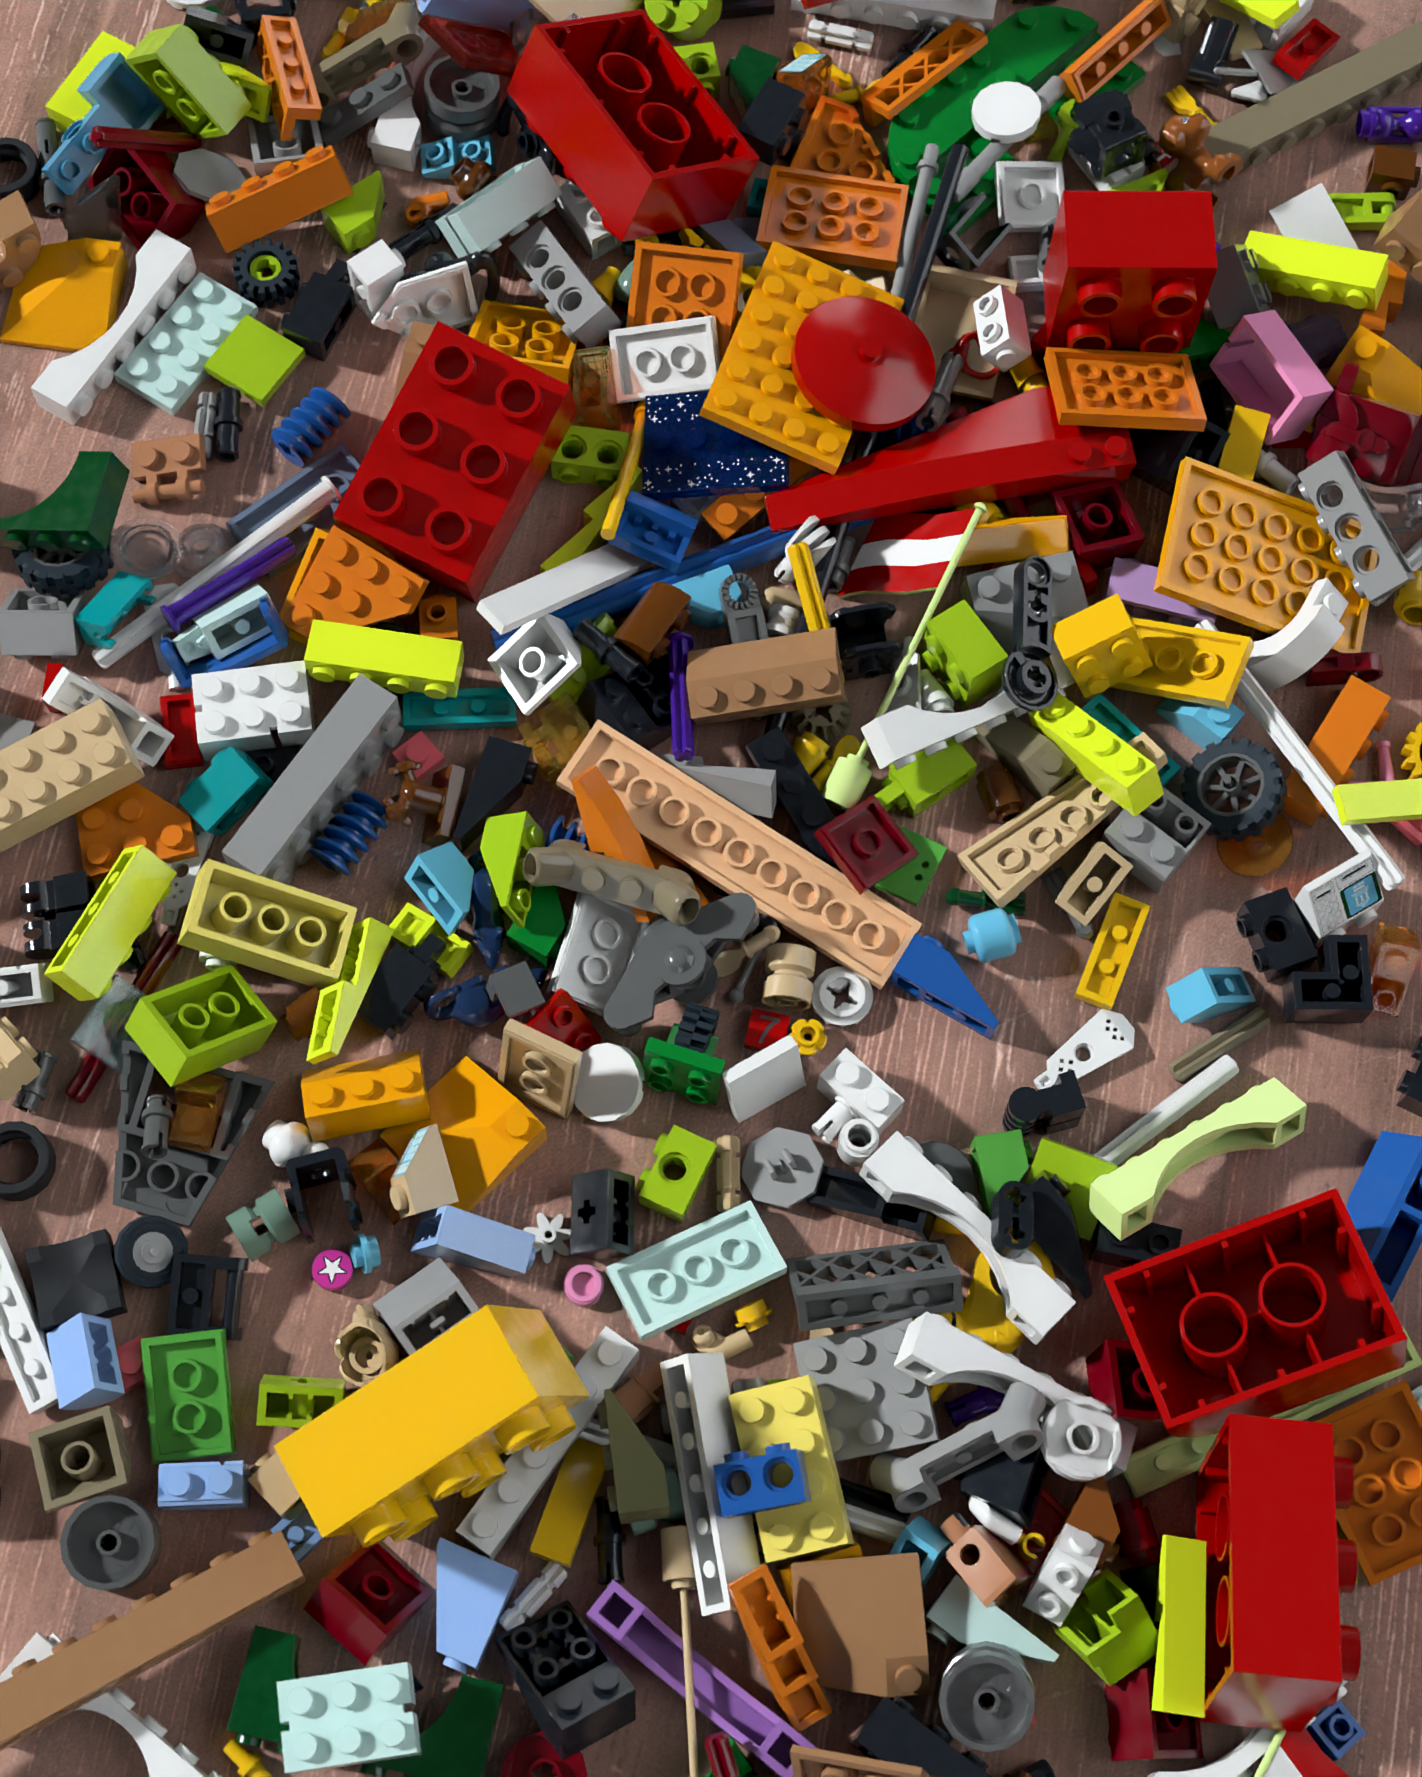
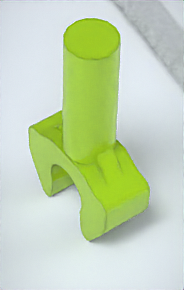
M1075 99L1064 103L1056 115L1061 121L1062 128L1047 157V161L1062 160L1068 148L1067 142L1070 140L1071 132L1080 127L1070 117V111L1073 108Z

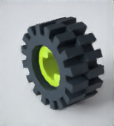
M265 238V244L260 245L259 239L253 240L254 247L252 248L245 244L242 247L244 254L238 251L235 255L236 261H233V273L240 295L242 297L245 296V299L250 302L255 301V305L259 308H262L263 302H267L268 308H274V301H278L280 306L286 304L285 296L291 300L295 296L294 290L298 291L300 286L298 281L300 280L295 255H292V250L288 246L284 248L283 242L279 240L273 245L271 238ZM269 267L271 272L274 273L270 277H262L260 270L263 271V268L268 269Z

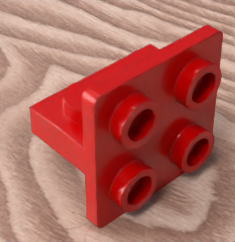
M562 988L524 1024L581 1052L593 1045L599 1044L602 1040V1037L570 994Z

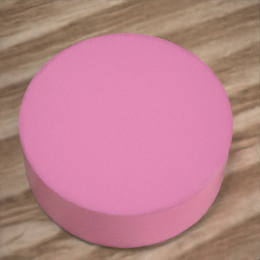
M588 1264L577 1265L570 1269L564 1279L566 1297L571 1303L580 1307H588L597 1303L604 1292V1279L600 1271Z

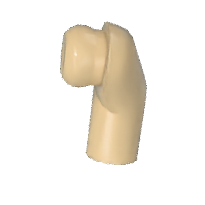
M772 586L764 590L765 594L759 599L762 608L767 612L770 606L774 604L787 605L801 613L803 612L800 596L795 590Z
M699 1325L693 1330L691 1335L693 1347L699 1353L723 1352L725 1360L753 1347L745 1328L725 1337L711 1330V1327L708 1325Z

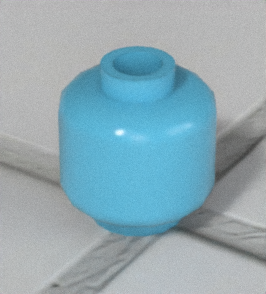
M995 908L970 916L968 919V931L962 932L967 953H976L977 958L983 963L993 962L1014 955L1017 948L1016 944L1022 943L1014 914L1007 915L1002 908Z

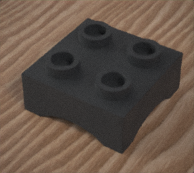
M106 1229L91 1232L70 1241L25 1250L36 1296L40 1329L46 1334L79 1313L103 1318L128 1313L119 1270L114 1261L112 1236Z

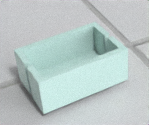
M537 157L528 162L515 165L436 220L435 223L457 258L470 255L475 251L481 252L484 250L492 252L501 245L499 240L509 234L511 236L516 235L529 226L528 220L536 215L540 217L556 207L554 200L563 193L542 158Z
M408 1662L276 1682L280 1723L289 1725L290 1731L281 1732L284 1770L286 1774H299L421 1754L417 1714L413 1711L404 1712V1705H416L412 1665Z

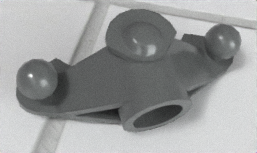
M734 893L702 906L696 919L686 926H676L666 917L656 920L648 926L635 942L633 949L634 957L605 1006L604 1019L608 1026L623 1037H632L640 1031L642 1024L654 1019L655 1005L674 999L682 1005H687L689 1002L701 1004L710 999L716 991L719 982L718 971L713 963L725 943L743 941L746 934L755 931L759 925L760 918L754 899L746 893Z

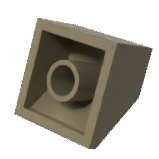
M109 1405L28 1433L45 1512L50 1513L130 1485L131 1455L123 1421Z

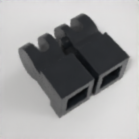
M86 870L54 876L53 880L29 882L20 887V899L23 902L30 903L21 908L22 918L32 921L23 925V935L26 938L34 939L24 944L25 956L27 958L47 960L55 957L96 893L95 883Z
M1072 1070L1058 1074L1055 1085L1037 1091L1030 1087L1016 1089L1009 1098L1002 1118V1126L1005 1132L1021 1129L1024 1139L1030 1136L1034 1130L1041 1128L1044 1129L1045 1135L1077 1127L1086 1109V1104L1075 1071Z

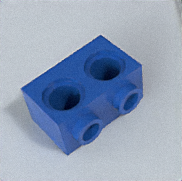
M781 1443L765 1447L766 1455L750 1458L749 1451L723 1455L725 1463L713 1465L722 1517L733 1518L812 1502L803 1451L799 1449L791 1450L790 1443ZM787 1463L792 1468L793 1478L789 1485L779 1488L773 1481V1471L779 1464ZM745 1471L751 1478V1487L746 1494L738 1496L732 1489V1479L738 1472Z

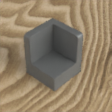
M526 961L489 975L486 990L492 1002L500 1000L507 1017L513 1018L528 1011H531L532 1015H534L545 1004V1000Z

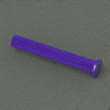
M284 537L169 607L161 606V613L171 629L177 633L180 631V625L293 558L297 550L288 537Z
M675 632L667 638L671 641L667 651L669 652L672 753L676 761L683 762L684 760L691 761L695 756L693 720L690 714L686 684L687 652L693 649L694 640L687 633Z

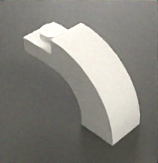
M1328 578L1316 580L1300 611L1286 627L1269 638L1253 642L1254 647L1246 667L1265 692L1282 687L1307 672L1327 654L1343 633L1345 628L1339 620L1349 602Z
M62 667L42 699L49 705L69 715L101 698L116 713L137 759L154 767L174 738V735L151 717L108 689L85 676L83 678Z

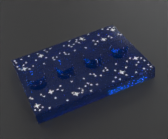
M709 391L645 396L643 495L654 500L775 492L789 488L790 455L699 415Z

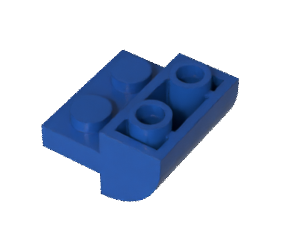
M631 490L625 502L615 538L609 540L608 544L676 573L699 519Z

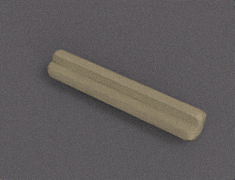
M1261 1007L1253 1009L1172 1061L1168 1066L1170 1074L1177 1082L1186 1080L1268 1027L1271 1022L1269 1016Z

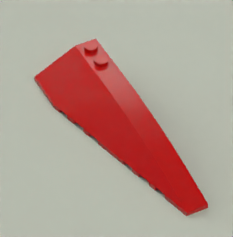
M1046 386L1033 388L941 425L934 432L926 431L839 466L835 475L825 472L767 495L764 500L771 533L799 529L810 516H816L820 519L819 523L815 526L818 527L1053 492L1115 478L1118 482L1126 481L1137 462L1128 428L1059 425L1051 388Z

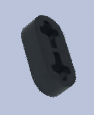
M1009 1181L1004 1183L993 1197L991 1242L998 1254L1007 1259H1016L1026 1251L1033 1240L1034 1198L1032 1192L1025 1184L1018 1181ZM1008 1196L1013 1197L1014 1203L1019 1205L1014 1213L1012 1212V1200L1007 1199ZM1011 1227H1013V1239L1018 1241L1017 1244L1012 1243L1011 1236L1006 1235Z

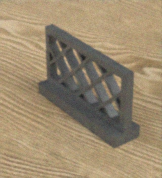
M944 1239L786 1259L787 1273L797 1308L800 1331L921 1316L926 1311L930 1314L963 1311L961 1273L958 1267H954ZM935 1254H937V1255H936L935 1257H933L931 1260H930V1259H927V1258H924V1257H921V1256H927V1255H935ZM893 1260L895 1262L890 1265L881 1261ZM849 1265L855 1266V1267L852 1268L851 1270L842 1267V1266H849ZM911 1266L918 1268V1270L912 1272L905 1270V1268ZM810 1270L815 1271L811 1275L802 1272ZM871 1271L874 1273H878V1275H876L875 1277H871L865 1275V1273ZM828 1276L837 1278L838 1280H836L835 1282H830L824 1279H826Z

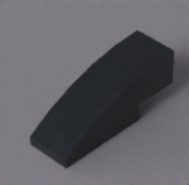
M823 1166L815 1194L806 1199L808 1204L839 1216L929 1242L937 1216L929 1211L910 1205L888 1203L859 1173Z

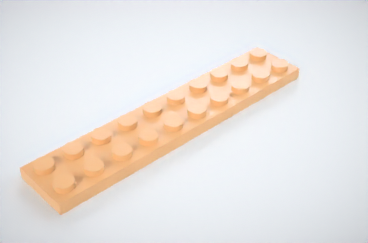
M599 719L556 780V785L575 796L571 781L588 767L597 766L620 798L644 841L726 893L732 895L741 892L750 895L757 905L758 913L773 918L786 931L838 964L864 977L879 990L883 988L913 936L922 925V923L870 890L859 895L843 873Z

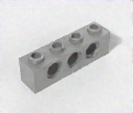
M539 220L509 246V249L517 258L513 265L526 280L529 277L533 279L528 285L541 301L545 298L549 300L545 308L557 322L562 319L564 320L565 324L561 329L574 344L580 340L590 351L609 335L608 330H615L622 324L621 320L542 220Z
M1335 450L1297 474L1302 482L1298 485L1302 496L1309 504L1313 502L1319 512V515L1316 516L1317 522L1326 535L1331 534L1337 544V547L1334 548L1335 554L1344 567L1349 565L1356 577L1352 580L1353 586L1362 599L1367 597L1369 602L1379 601L1417 579L1344 451ZM1338 486L1343 492V499L1338 506L1334 507L1329 503L1328 494L1333 487ZM1352 518L1358 519L1361 524V532L1354 539L1349 537L1346 532V525ZM1369 550H1374L1379 555V564L1372 571L1364 564L1365 554Z

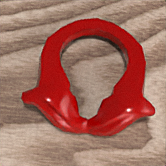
M977 330L964 334L959 338L955 346L948 350V352H953V356L959 354L963 357L964 365L961 371L965 375L978 380H989L995 377L1001 371L995 366L991 371L982 373L974 371L969 367L967 356L970 341L974 339L980 348Z

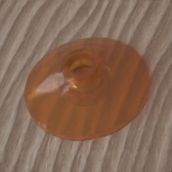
M1277 813L1275 816L1277 820L1271 827L1267 825L1261 829L1263 833L1256 837L1249 835L1243 841H1235L1233 838H1228V841L1217 839V851L1223 864L1233 873L1249 878L1266 876L1278 870L1289 858L1294 844L1292 828L1281 813ZM1255 843L1264 844V847L1258 851L1251 850Z

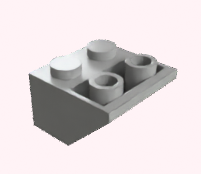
M1162 787L1164 795L1136 817L1123 809L1105 830L1100 841L1106 843L1131 863L1133 867L1129 872L1157 894L1181 867L1211 826L1209 821L1164 787Z
M440 1257L373 1303V1306L408 1356L480 1310L458 1278Z

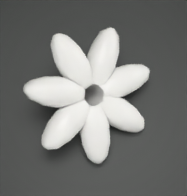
M538 1213L537 1224L539 1228L526 1227L523 1229V1231L535 1235L536 1240H534L532 1247H535L536 1252L542 1249L543 1261L546 1264L551 1262L554 1250L563 1256L569 1255V1249L562 1241L570 1239L571 1229H560L564 1220L563 1214L555 1216L549 1224L545 1215ZM547 1234H551V1235H552L551 1238H546L545 1236H546Z

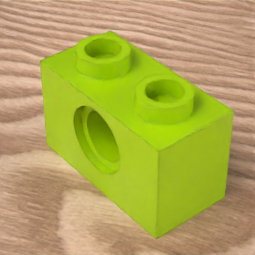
M673 1125L669 1135L662 1133L653 1151V1154L658 1157L651 1170L646 1167L644 1168L635 1187L636 1190L640 1191L639 1204L682 1224L716 1156L717 1144L677 1125ZM670 1165H678L684 1169L685 1175L679 1180H670L665 1177L663 1171Z

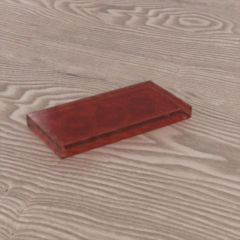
M424 14L418 23L463 69L512 78L524 51V48L505 30L431 14Z

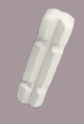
M811 20L807 31V38L809 40L820 42L823 39L827 44L851 49L852 46H857L856 50L869 52L872 48L874 33L872 31L861 29L860 32H856V28L829 23L827 26L824 25V21Z
M550 1561L541 1571L542 1576L540 1578L535 1577L513 1602L515 1606L512 1609L508 1608L501 1615L499 1623L507 1632L523 1624L527 1617L531 1619L553 1594L551 1590L554 1587L558 1588L567 1578L568 1574L561 1565Z

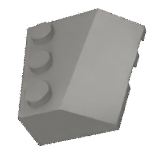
M1073 551L1042 557L1049 563L1053 575V625L1088 608L1089 605ZM1020 563L965 575L960 587L962 599L966 600L1008 656L1012 652L1014 570ZM1028 566V577L1033 582L1039 583L1037 571ZM1052 635V644H1053V643H1055V640H1054L1053 635Z

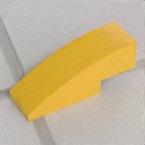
M577 1438L567 1451L529 1550L531 1555L567 1568L571 1567L605 1474L601 1445Z

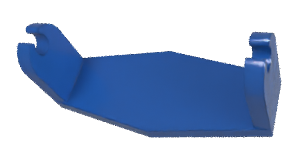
M267 596L259 599L261 602L259 606L272 632L220 660H217L213 654H210L194 663L186 665L169 637L160 639L162 654L183 689L192 686L191 675L253 667L251 664L288 646V630Z

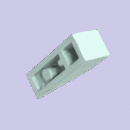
M957 1575L950 1580L924 1616L925 1622L929 1624L926 1631L945 1646L949 1642L958 1647H965L968 1644L989 1641L1006 1645L1019 1654L1023 1660L1047 1665L1054 1663L1059 1654L997 1606L986 1608L967 1583Z

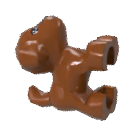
M1201 113L1192 116L1174 115L1160 129L1159 146L1165 154L1179 160L1177 166L1168 173L1164 186L1166 191H1202L1201 184L1208 176L1217 182H1221L1222 177L1229 181L1242 168L1243 159L1237 154L1228 152L1227 154L1221 153L1214 156L1204 147L1211 125L1208 118ZM1154 160L1150 165L1149 174L1162 169L1158 160ZM1211 192L1214 212L1221 203V198Z

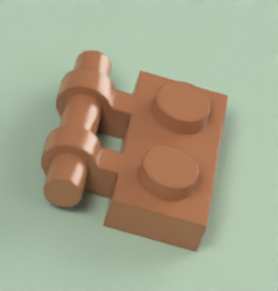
M200 433L131 443L132 478L137 482L146 481L144 488L132 490V499L135 504L147 502L148 505L161 504L165 499L178 498L180 501L192 499L193 495L205 494L206 485L204 480H193V474L206 472L205 439ZM177 476L175 483L162 485L163 478Z

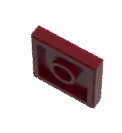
M874 794L820 827L814 833V836L859 895L892 875L919 855L918 851Z

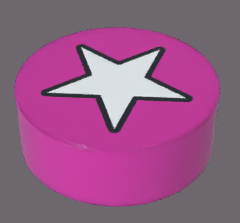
M327 1249L319 1253L314 1259L312 1274L316 1283L324 1290L338 1291L345 1288L351 1282L354 1267L351 1259L345 1252L339 1249Z

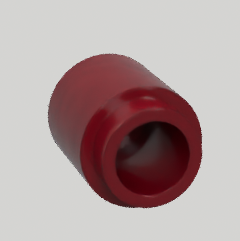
M1140 1497L1113 1504L1120 1527V1533L1115 1540L1116 1543L1121 1545L1118 1551L1119 1556H1129L1131 1563L1154 1557L1153 1548L1160 1546L1148 1506L1143 1507Z

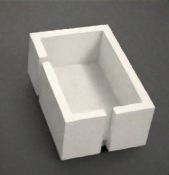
M304 660L191 675L194 707L197 711L195 712L197 741L205 761H211L218 752L227 749L229 746L242 751L276 748L271 730H278L282 747L300 745L301 749L316 730L310 677L308 676Z

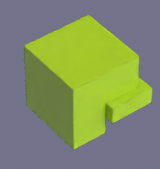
M1106 1568L1087 1581L1082 1590L1085 1598L1082 1596L1075 1601L1061 1627L1051 1621L1049 1622L1055 1633L1111 1687L1157 1654L1159 1634L1139 1595Z

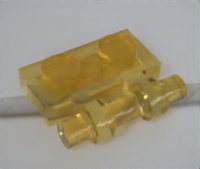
M565 692L536 712L543 723L540 728L536 730L531 721L524 722L518 727L524 738L522 741L523 745L533 748V754L541 766L539 772L544 780L550 781L555 791L562 789L556 785V780L592 729L573 696L568 692ZM551 738L560 751L554 757L551 756L545 746Z

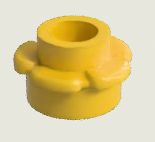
M800 1019L792 1025V1033L789 1035L798 1044L801 1055H814L826 1045L827 1035L823 1033L824 1027L819 1021L815 1019H810L809 1021ZM807 1033L811 1035L809 1040L804 1038V1035Z
M763 1298L747 1303L733 1311L738 1321L735 1326H744L747 1332L763 1327L769 1323L766 1316L772 1313V1308L767 1309Z

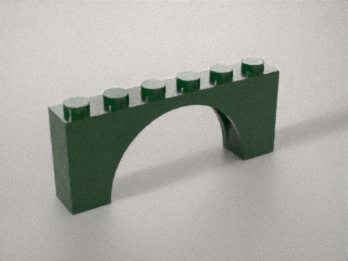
M79 451L78 457L68 476L48 498L21 514L0 518V547H9L19 551L26 550V548H42L47 551H57L58 548L74 549L80 552H88L90 549H107L130 470L111 451Z
M255 1625L226 1729L237 1733L235 1742L260 1748L262 1740L265 1739L279 1743L277 1752L283 1753L281 1732L290 1731L289 1725L280 1723L276 1682L299 1679L298 1660L302 1640L299 1636ZM462 1675L457 1691L447 1709L428 1729L419 1734L420 1755L363 1763L360 1772L379 1777H385L387 1769L404 1773L403 1777H484L506 1687L503 1684Z

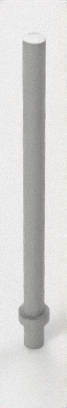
M932 143L926 145L923 159L918 162L917 172L919 177L891 294L902 299L911 272L932 178L937 175L939 168L937 163L939 147Z

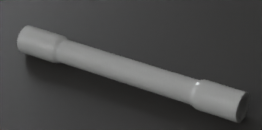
M1052 76L1036 92L1041 103V115L1048 111L1067 91L1066 83L1059 76ZM993 139L968 166L964 167L953 202L959 203L1014 143L1005 144L1000 143L999 139Z

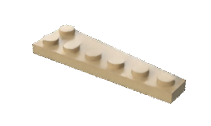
M1145 732L1127 742V744L1153 762L1157 767V771L1168 763L1165 752ZM1079 774L958 854L957 857L961 866L999 908H1003L1115 810L1119 804Z

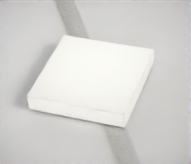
M1062 161L995 162L993 174L999 227L1010 223L1013 228L1009 232H1041L1048 222L1057 218L1062 193L1065 191Z
M791 1035L784 1037L722 1073L731 1112L738 1123L806 1086L798 1044Z

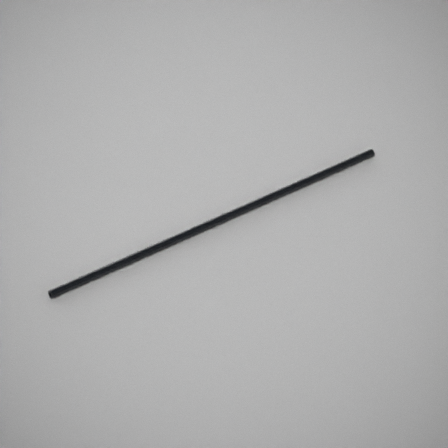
M955 143L951 147L903 297L904 302L900 311L913 322L921 303L969 152L968 147L960 143ZM860 431L851 462L873 453L879 431ZM850 522L830 525V532L826 540L835 537L836 543L819 561L815 571L824 604ZM804 611L795 634L809 632ZM790 711L770 714L763 735L778 726L784 732ZM714 886V893L724 897L730 895L719 887Z

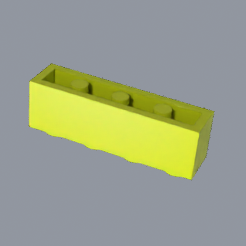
M1250 230L1244 244L1248 250L1253 248L1257 255L1260 269L1256 270L1260 283L1266 282L1270 291L1281 293L1285 296H1299L1322 303L1331 302L1347 305L1354 309L1376 311L1388 280L1387 254Z
M313 619L304 662L308 676H312L321 682L340 680L352 684L357 676L362 674L379 686L387 687L388 690L395 693L405 694L413 691L424 693L433 699H444L446 697H457L465 657L462 641Z
M1058 691L1055 700L1049 707L1039 711L1028 712L1033 729L1049 738L1076 765L1075 771L1134 817L1164 795L1157 767L1153 762Z
M143 844L123 849L44 972V975L78 1001L103 997L113 984L111 977L118 966L123 965L131 956L133 942L138 935L142 934L150 926L153 920L151 916L157 904L164 901L172 890L170 883L177 872Z

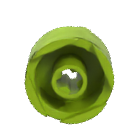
M644 0L646 12L655 25L671 36L683 41L697 40L706 35V31L719 20L722 10V0Z

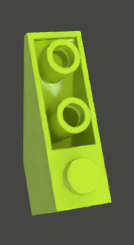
M527 811L487 817L480 844V851L500 906L518 928H524L527 912L531 908L533 888L524 877L523 861L530 848L543 847L545 842L542 828Z

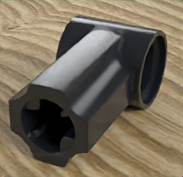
M1211 17L1199 52L1196 51L1186 78L1187 82L1216 92L1219 91L1224 75L1215 74L1214 68L1228 67L1229 62L1227 59L1238 32L1239 24L1222 17Z

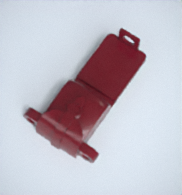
M1345 361L1336 386L1331 385L1334 391L1313 418L1311 424L1313 429L1304 450V455L1308 458L1305 469L1335 450L1344 451L1358 476L1385 485L1394 486L1395 483L1422 493V414L1351 391L1360 365Z

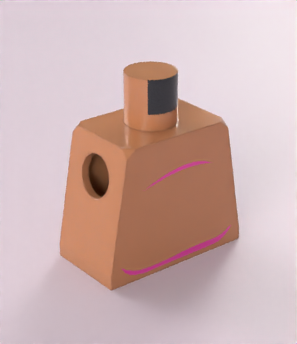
M959 1512L951 1515L940 1526V1530L953 1544L944 1554L946 1559L986 1608L1006 1605L1035 1577L1001 1538L988 1531L983 1525L971 1527ZM977 1547H978V1549H979V1551H980V1558H979V1560L977 1559V1556H976Z

